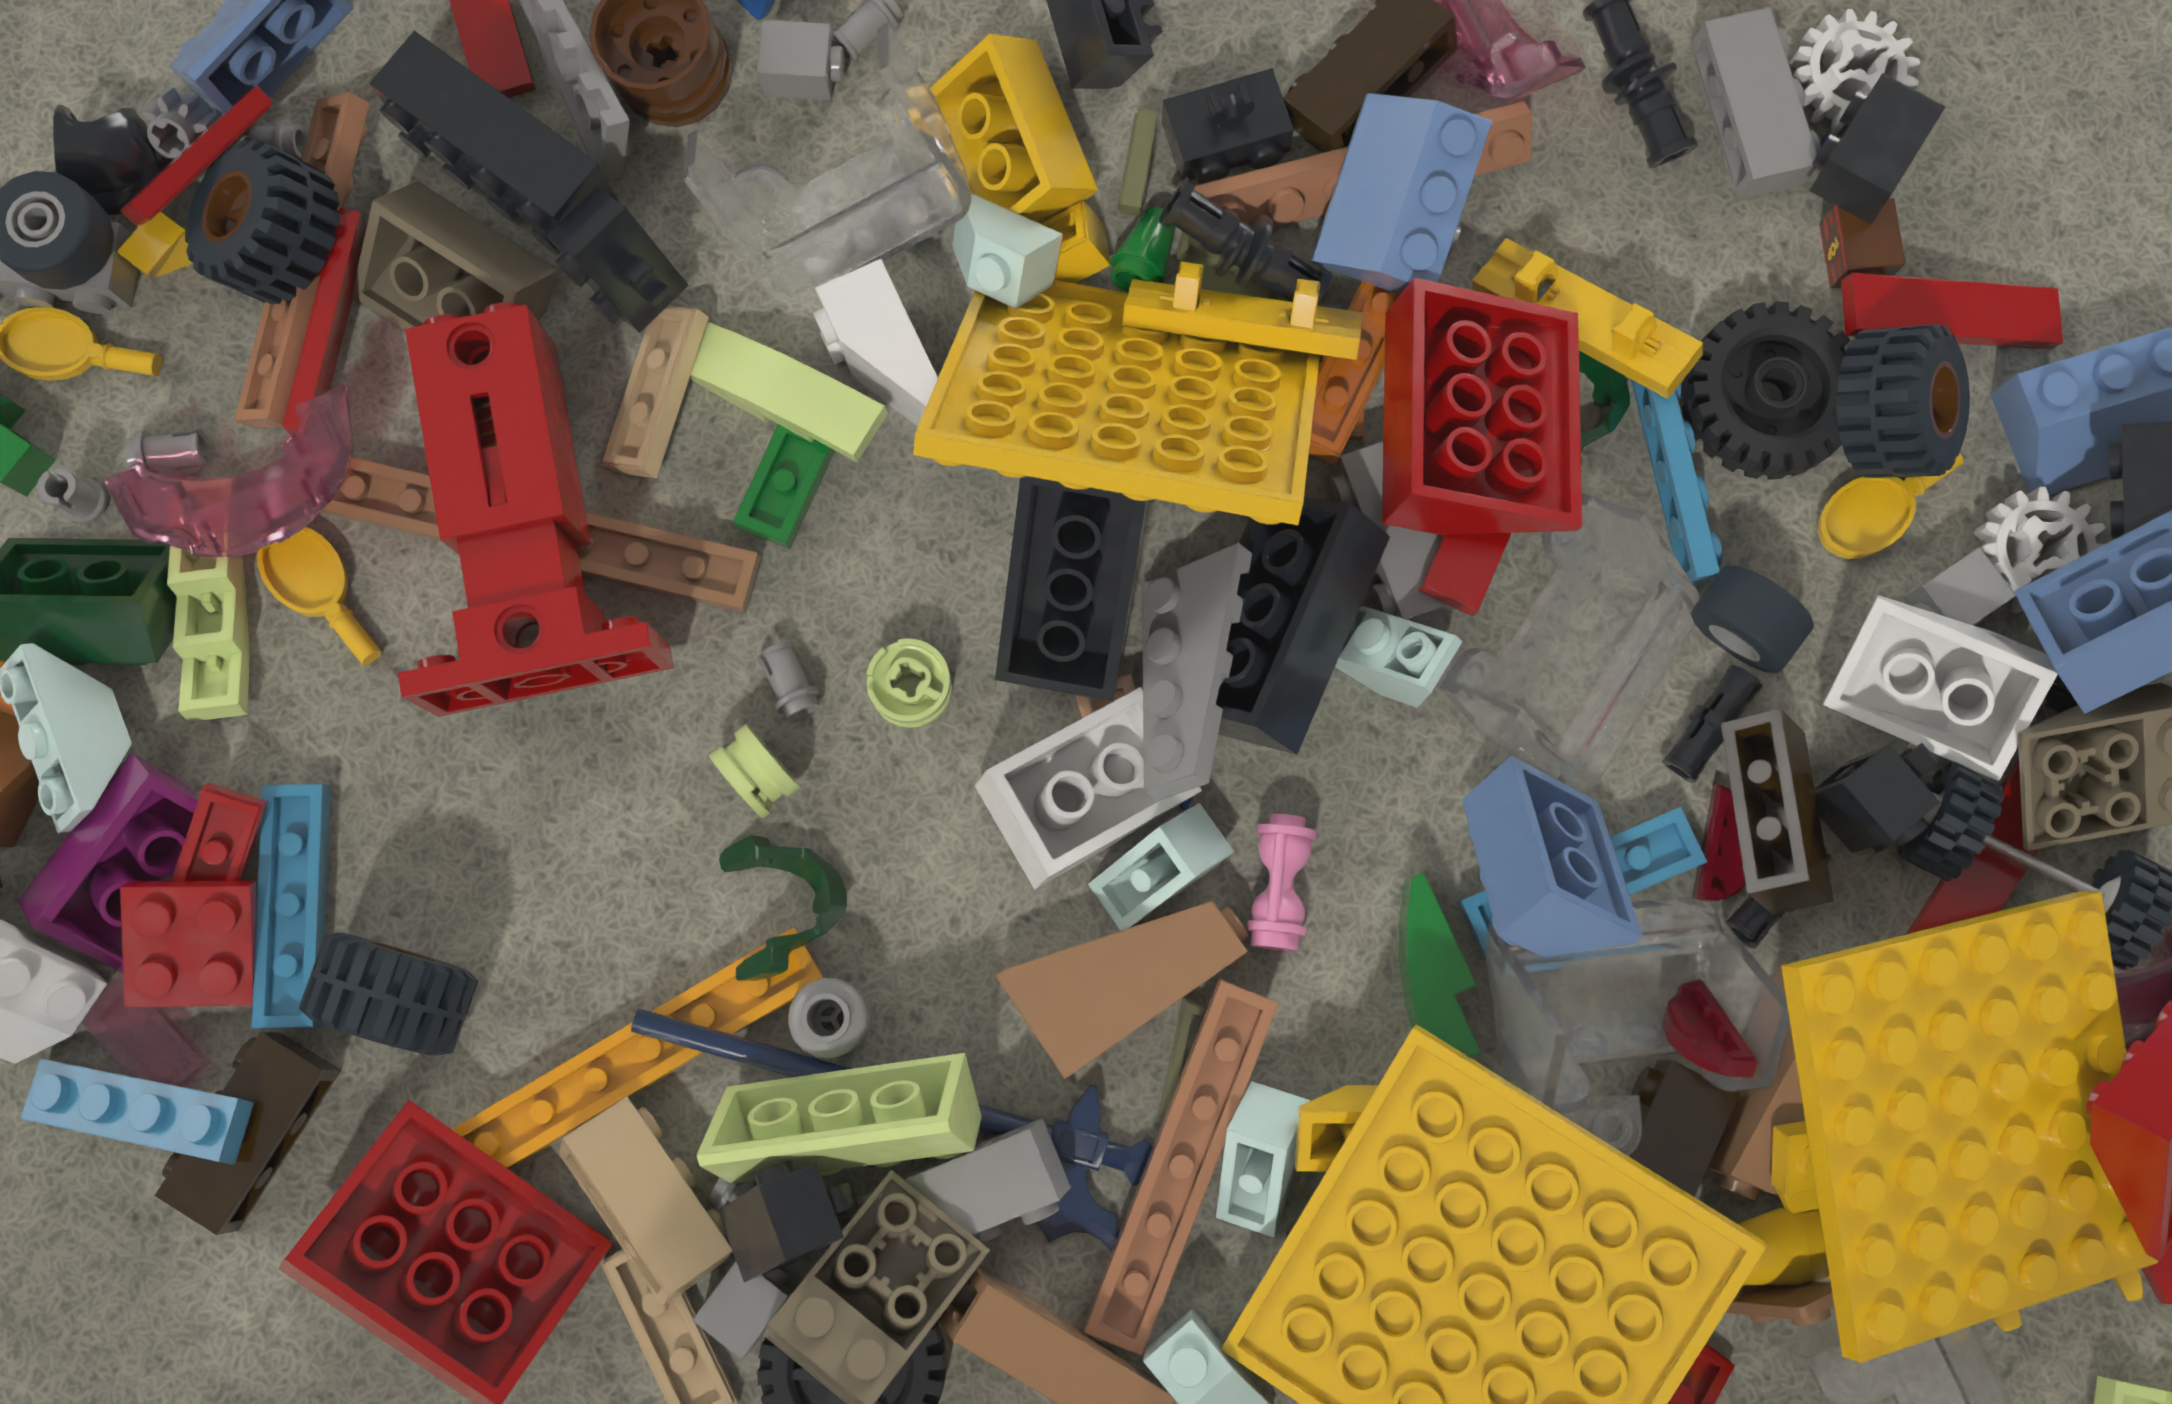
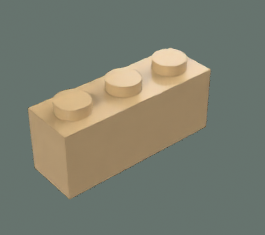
M625 1097L563 1137L558 1154L663 1307L723 1265L732 1253V1248L728 1244L729 1240L719 1213L714 1208L706 1211L693 1193L697 1189V1183L689 1168L678 1157L671 1161L658 1142L662 1138V1132L654 1117L644 1107L636 1110L629 1098Z

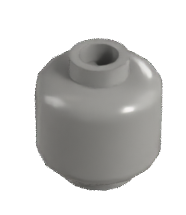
M821 978L807 983L796 993L789 1007L788 1026L793 1040L804 1052L817 1058L838 1059L852 1054L865 1042L871 1029L872 1012L867 998L856 986L837 978ZM835 1007L831 1016H823L829 1008ZM841 1012L844 1014L842 1026L838 1021ZM823 1022H831L836 1031L828 1030Z

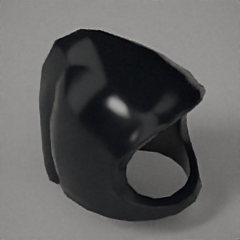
M57 105L53 115L55 172L76 182L100 204L108 215L123 214L120 210L164 169L162 155L151 145L148 139V126L146 122L141 119L134 109L122 108L97 120L81 122L76 119L70 108Z

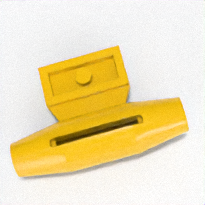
M1801 1121L1773 1126L1771 1185L1775 1187L1784 1207L1738 1223V1225L1766 1242L1765 1251L1743 1285H1801L1812 1281L1830 1279L1806 1122Z

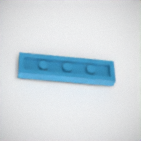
M1631 379L1681 590L1703 586L1720 573L1719 567L1722 564L1723 554L1718 536L1714 532L1710 533L1705 513L1709 504L1708 490L1704 479L1701 476H1696L1691 456L1695 450L1694 433L1690 423L1683 421L1678 403L1681 396V383L1669 399H1666Z
M324 784L262 785V799L269 802L260 826L252 1028L322 1027V1024L309 1019L298 1008L325 936L331 787Z
M1682 807L1610 837L1629 895L1707 862ZM1486 890L1458 902L1482 958L1513 946L1499 937L1492 925L1493 916Z
M40 1059L20 1119L235 1165L254 1102Z

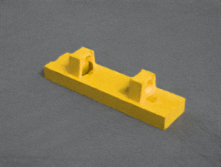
M1508 238L1502 242L1491 259L1472 280L1473 289L1478 292L1578 313L1579 351L1666 399H1669L1703 355V342L1659 320L1653 312L1636 303L1633 305L1556 265L1552 258L1536 250L1532 252ZM1547 283L1551 285L1548 291L1538 301V292L1544 286V284Z
M1180 262L1175 285L1132 279L1124 304L1122 326L1357 360L1363 312L1317 306L1321 284L1318 281L1297 279L1293 302L1201 289L1203 265Z

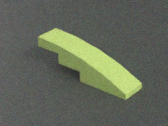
M707 322L690 374V380L766 423L772 420L812 443L813 439L858 463L888 415L885 405L783 353L738 333Z
M234 477L175 485L167 585L177 596L173 649L182 658L178 712L187 722L248 715L250 650L239 485Z

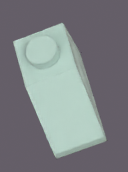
M965 191L959 197L952 247L968 287L1017 309L1053 286L1063 234Z
M1198 803L1159 826L1088 885L1117 927L1122 931L1131 928L1192 885L1235 851L1202 805Z
M1251 1081L1227 1128L1216 1218L1273 1238L1275 1237L1296 1171L1294 1166L1298 1108L1310 1102V1100Z
M1193 1308L1188 1310L1145 1349L1143 1362L1178 1404H1272L1240 1364L1220 1350L1223 1344Z

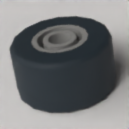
M33 171L14 177L0 188V260L2 263L25 280L44 289L66 290L82 285L101 271L111 255L114 238L109 215L100 204L76 182L56 172Z
M1724 566L1691 610L1694 624L1708 639L1739 661L1769 673H1779L1784 669L1814 628L1811 614L1792 594L1765 576L1740 566Z

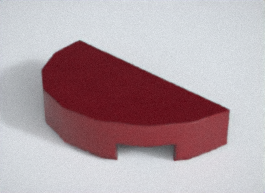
M1715 784L1712 788L1701 846L1707 862L1697 867L1691 901L1717 902L1738 894L1746 886L1731 789L1720 784Z
M1702 979L1680 985L1677 994L1667 1003L1662 1022L1668 1042L1682 1057L1704 1070L1727 1077L1753 1078L1759 1061Z

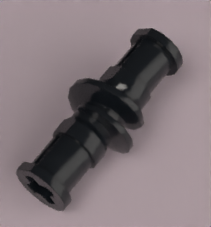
M1596 0L1583 10V16L1585 21L1593 22L1605 49L1603 55L1608 66L1613 69L1602 81L1601 87L1605 94L1620 93L1614 99L1617 105L1628 103L1634 126H1638L1650 153V157L1646 160L1649 168H1656L1685 156L1697 148L1698 143L1695 137H1688L1676 110L1677 102L1664 82L1677 70L1676 63L1656 64V57L1651 52L1649 37L1646 31H1642L1630 4L1632 0Z
M1186 178L1179 184L1165 205L1159 218V224L1166 228H1169L1171 225L1175 226L1197 240L1200 247L1211 254L1220 255L1221 259L1215 271L1216 275L1221 277L1235 265L1239 268L1235 280L1236 284L1243 287L1252 277L1256 283L1265 289L1271 288L1291 302L1294 300L1297 279L1318 281L1321 283L1318 303L1320 302L1331 281L1332 272L1324 267L1316 270L1293 255V250L1287 246L1270 240L1273 230V221L1270 217L1260 215L1249 224H1246L1232 210L1225 206H1218L1194 190L1195 183L1190 179Z

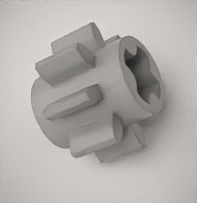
M174 87L169 88L159 98L155 99L141 113L146 119L151 121L147 128V135L151 145L167 160L169 158L175 159L219 118V115L213 112L209 104L200 98V94L196 92L194 95L185 94L180 96Z

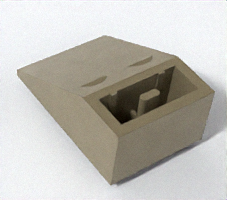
M2164 683L2141 686L2086 714L2077 705L2018 732L2023 848L2027 851L2172 824V687Z
M892 1170L889 1171L842 1230L844 1238L830 1245L767 1324L763 1334L846 1404H874L990 1251L989 1248Z

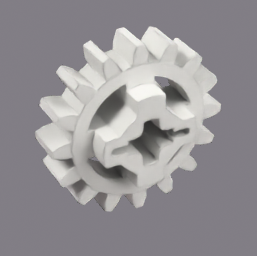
M1847 9L1838 22L1830 14L1825 16L1816 29L1811 27L1799 43V48L1790 60V65L1797 68L1792 76L1800 81L1804 90V106L1812 104L1816 109L1810 121L1816 124L1825 116L1832 119L1831 132L1835 134L1845 125L1839 122L1858 89L1869 94L1881 74H1884L1885 71L1887 76L1914 90L1919 85V81L1912 77L1911 74L1920 65V59L1905 57L1904 54L1913 41L1910 37L1897 41L1892 36L1897 27V23L1894 21L1886 24L1884 28L1877 26V13L1874 11H1870L1864 21H1857L1853 9ZM1822 53L1824 58L1821 61L1826 67V72L1823 74L1820 71V57Z
M2038 487L2027 494V496L2022 491H2018L2004 499V504L1999 503L1988 510L1985 515L1990 522H1986L1976 528L1974 535L1986 542L1985 545L1980 547L2014 592L2028 585L2031 581H2035L2105 545L2097 544L2095 539L2096 535L2106 529L2104 524L2095 523L2089 525L2085 520L2091 509L2087 503L2074 510L2069 507L2070 493L2067 491L2061 492L2051 500H2049L2046 487ZM2039 518H2043L2051 522H2043ZM2051 539L2050 543L2044 548L2046 551L2041 556L2042 561L2033 565V562L2040 556L2038 552L2043 547L2042 543ZM2013 597L2011 612L2018 614L2024 611L2017 597Z

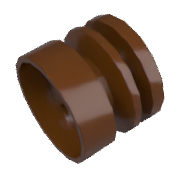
M601 0L593 12L589 38L594 58L635 114L655 125L681 127L700 122L719 107L730 89L733 64L728 45L702 0Z

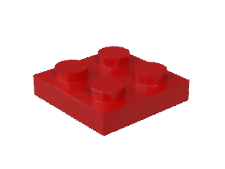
M256 881L126 882L120 887L124 1008L253 1006L257 916Z

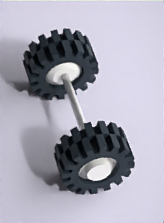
M1956 762L1946 764L1943 771L1939 769L1934 774L1933 783L1928 782L1926 784V787L1940 802L1923 816L1929 823L1927 828L1914 839L1898 848V854L1901 855L1900 858L1945 881H1951L1952 878L1956 879L1961 876L1963 868L1968 869L1972 865L1973 855L1975 853L1980 854L1986 846L2075 892H2102L2113 966L2121 970H2126L2127 966L2130 968L2137 966L2140 957L2146 959L2152 953L2151 944L2153 942L2159 944L2165 936L2161 933L2165 925L2171 926L2172 914H2170L2172 910L2171 870L2129 849L2127 851L2120 850L2117 852L2116 857L2110 856L2105 860L2104 870L2100 868L2096 870L2092 875L2094 882L2092 885H2089L1991 835L1995 828L1992 822L2000 816L2002 807L1999 806L2004 800V793L2001 792L2003 790L2002 785Z

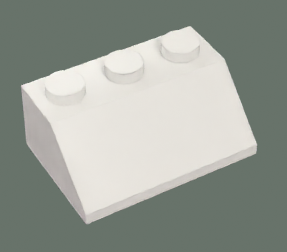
M0 920V1058L16 1064L70 1037L99 997L107 982L88 960L78 953L3 920Z

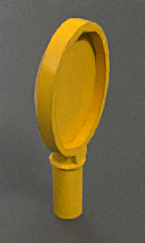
M52 307L26 308L12 313L0 324V359L12 370L29 378L45 381L70 379L81 375L92 365L103 367L107 371L115 369L155 377L160 375L163 358L160 354L117 347L111 343L106 345L99 344L95 332L79 317L65 310Z
M1959 453L1952 468L1946 470L1945 474L1941 476L1903 477L1901 479L1898 477H1860L1844 485L1829 499L1819 516L1817 533L1821 544L1827 551L1845 559H1862L1887 549L1911 525L1916 512L1915 497L1924 495L1925 490L1960 467L1964 462L1962 455Z
M284 524L270 530L259 544L257 566L264 584L280 603L297 614L307 617L324 616L329 622V628L336 631L362 666H367L379 658L382 654L381 649L355 618L354 611L348 609L344 604L348 590V575L343 561L335 548L322 535L311 528L299 524Z

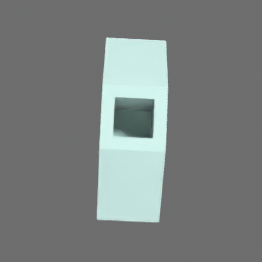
M1361 605L1335 667L1382 696L1418 708L1433 691L1462 644V641L1456 635Z
M33 643L21 644L0 668V693L7 704H12L20 727L18 732L20 749L27 759L32 760L39 780L38 797L40 805L47 815L52 816L57 833H67L93 810L132 742L111 688Z

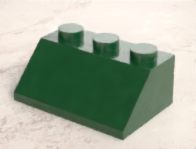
M8 538L0 548V661H7L21 644L33 643L70 665L125 663L129 666H142L149 663H158L174 637L177 596L167 585L171 540Z

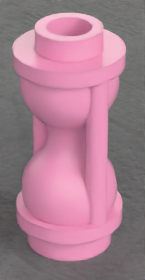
M1270 814L1269 824L1257 825L1256 835L1260 836L1258 852L1261 861L1269 871L1270 880L1267 888L1255 899L1251 910L1252 920H1248L1246 924V931L1252 932L1251 947L1299 952L1300 938L1307 935V927L1303 926L1305 919L1304 905L1293 887L1294 877L1307 864L1312 850L1311 842H1315L1317 836L1316 830L1305 828V817L1290 814Z

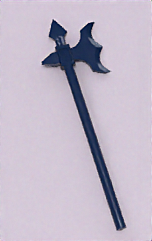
M640 1008L636 1011L631 1027V1032L789 1077L852 1069ZM1090 1084L1072 1106L1067 1121L1055 1118L1053 1125L1045 1123L1071 1188L1056 1202L1059 1211L1035 1223L1044 1232L1049 1243L1073 1232L1089 1233L1100 1239L1112 1252L1119 1235L1115 1213L1101 1207L1090 1195L1086 1184L1087 1168L1099 1171L1100 1166L1104 1165L1124 1171L1130 1184L1136 1186L1140 1182L1153 1146L1146 1138L1131 1147L1108 1141V1133L1098 1130L1101 1118L1096 1085ZM978 1104L982 1116L979 1126L980 1131L999 1136L1036 1121Z

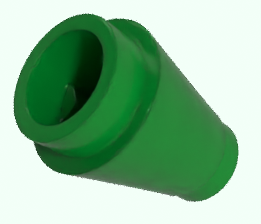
M1148 208L1144 216L1111 258V266L1113 268L1111 279L1117 287L1126 293H1129L1132 279L1164 283L1176 227L1171 225L1169 228H1166L1159 224V218L1163 211L1162 208Z

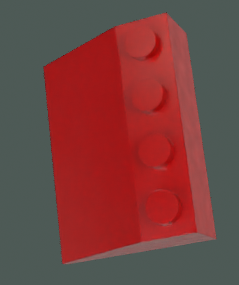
M1412 279L1385 313L1382 524L1437 535L1577 531L1582 527L1578 313L1423 279Z
M2172 1000L2161 1011L2156 1022L2155 1031L2145 1042L2138 1039L2129 1047L2118 1074L2111 1082L2106 1080L2100 1081L2091 1092L2086 1104V1114L2091 1116L2090 1145L2143 1249L2148 1256L2158 1261L2172 1246Z
M408 1100L285 1257L279 1270L473 1403L502 1404L613 1242L411 1100Z

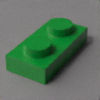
M778 424L733 520L737 529L791 549L835 450L815 439L811 443Z

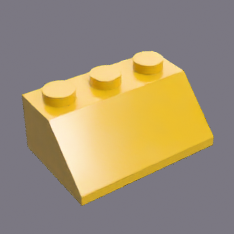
M988 34L919 97L958 197H960L961 193L968 191L1040 224L1071 206L1086 201L1098 191L1037 40Z

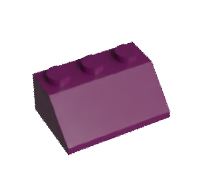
M131 753L109 781L93 810L72 829L17 902L31 926L123 973L120 887L126 882L172 881L200 795L174 776Z

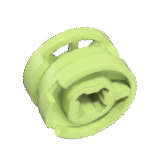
M899 639L896 643L885 648L882 647L869 663L866 673L867 692L877 711L887 721L901 727H921L936 720L947 708L952 695V678L945 659L932 645L918 639Z
M744 724L734 733L736 740L726 747L727 749L720 747L713 750L708 756L738 794L764 819L771 813L770 810L774 807V802L782 795L790 797L801 787L794 781V777L768 749L761 738L747 724Z

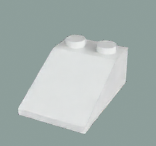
M882 260L874 261L816 287L815 289L822 308L812 313L834 365L845 360L853 378L918 427L938 377Z
M1877 595L1823 705L1916 746L1923 743L1930 752L1999 781L2018 747V732L2030 726L2058 673L2054 669L2048 655L1995 632Z
M1141 687L987 769L975 785L1034 890L1090 859L1202 791L1200 787L1160 801L1144 792L1143 690Z

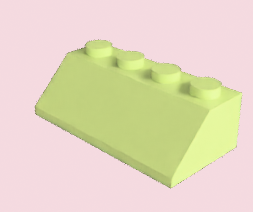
M959 1053L728 1086L696 1156L700 1167L731 1184L755 1179V1174L786 1161H791L794 1171L817 1163L821 1175H831L845 1168L867 1165L890 1167L904 1160L926 1157L950 1159L959 1156L963 1152L974 1151L982 1116L966 1054Z

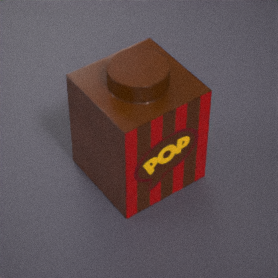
M1894 198L1888 199L1872 225L1836 205L1819 224L1830 288H1840L1841 280L1851 273L1894 276L1906 264Z

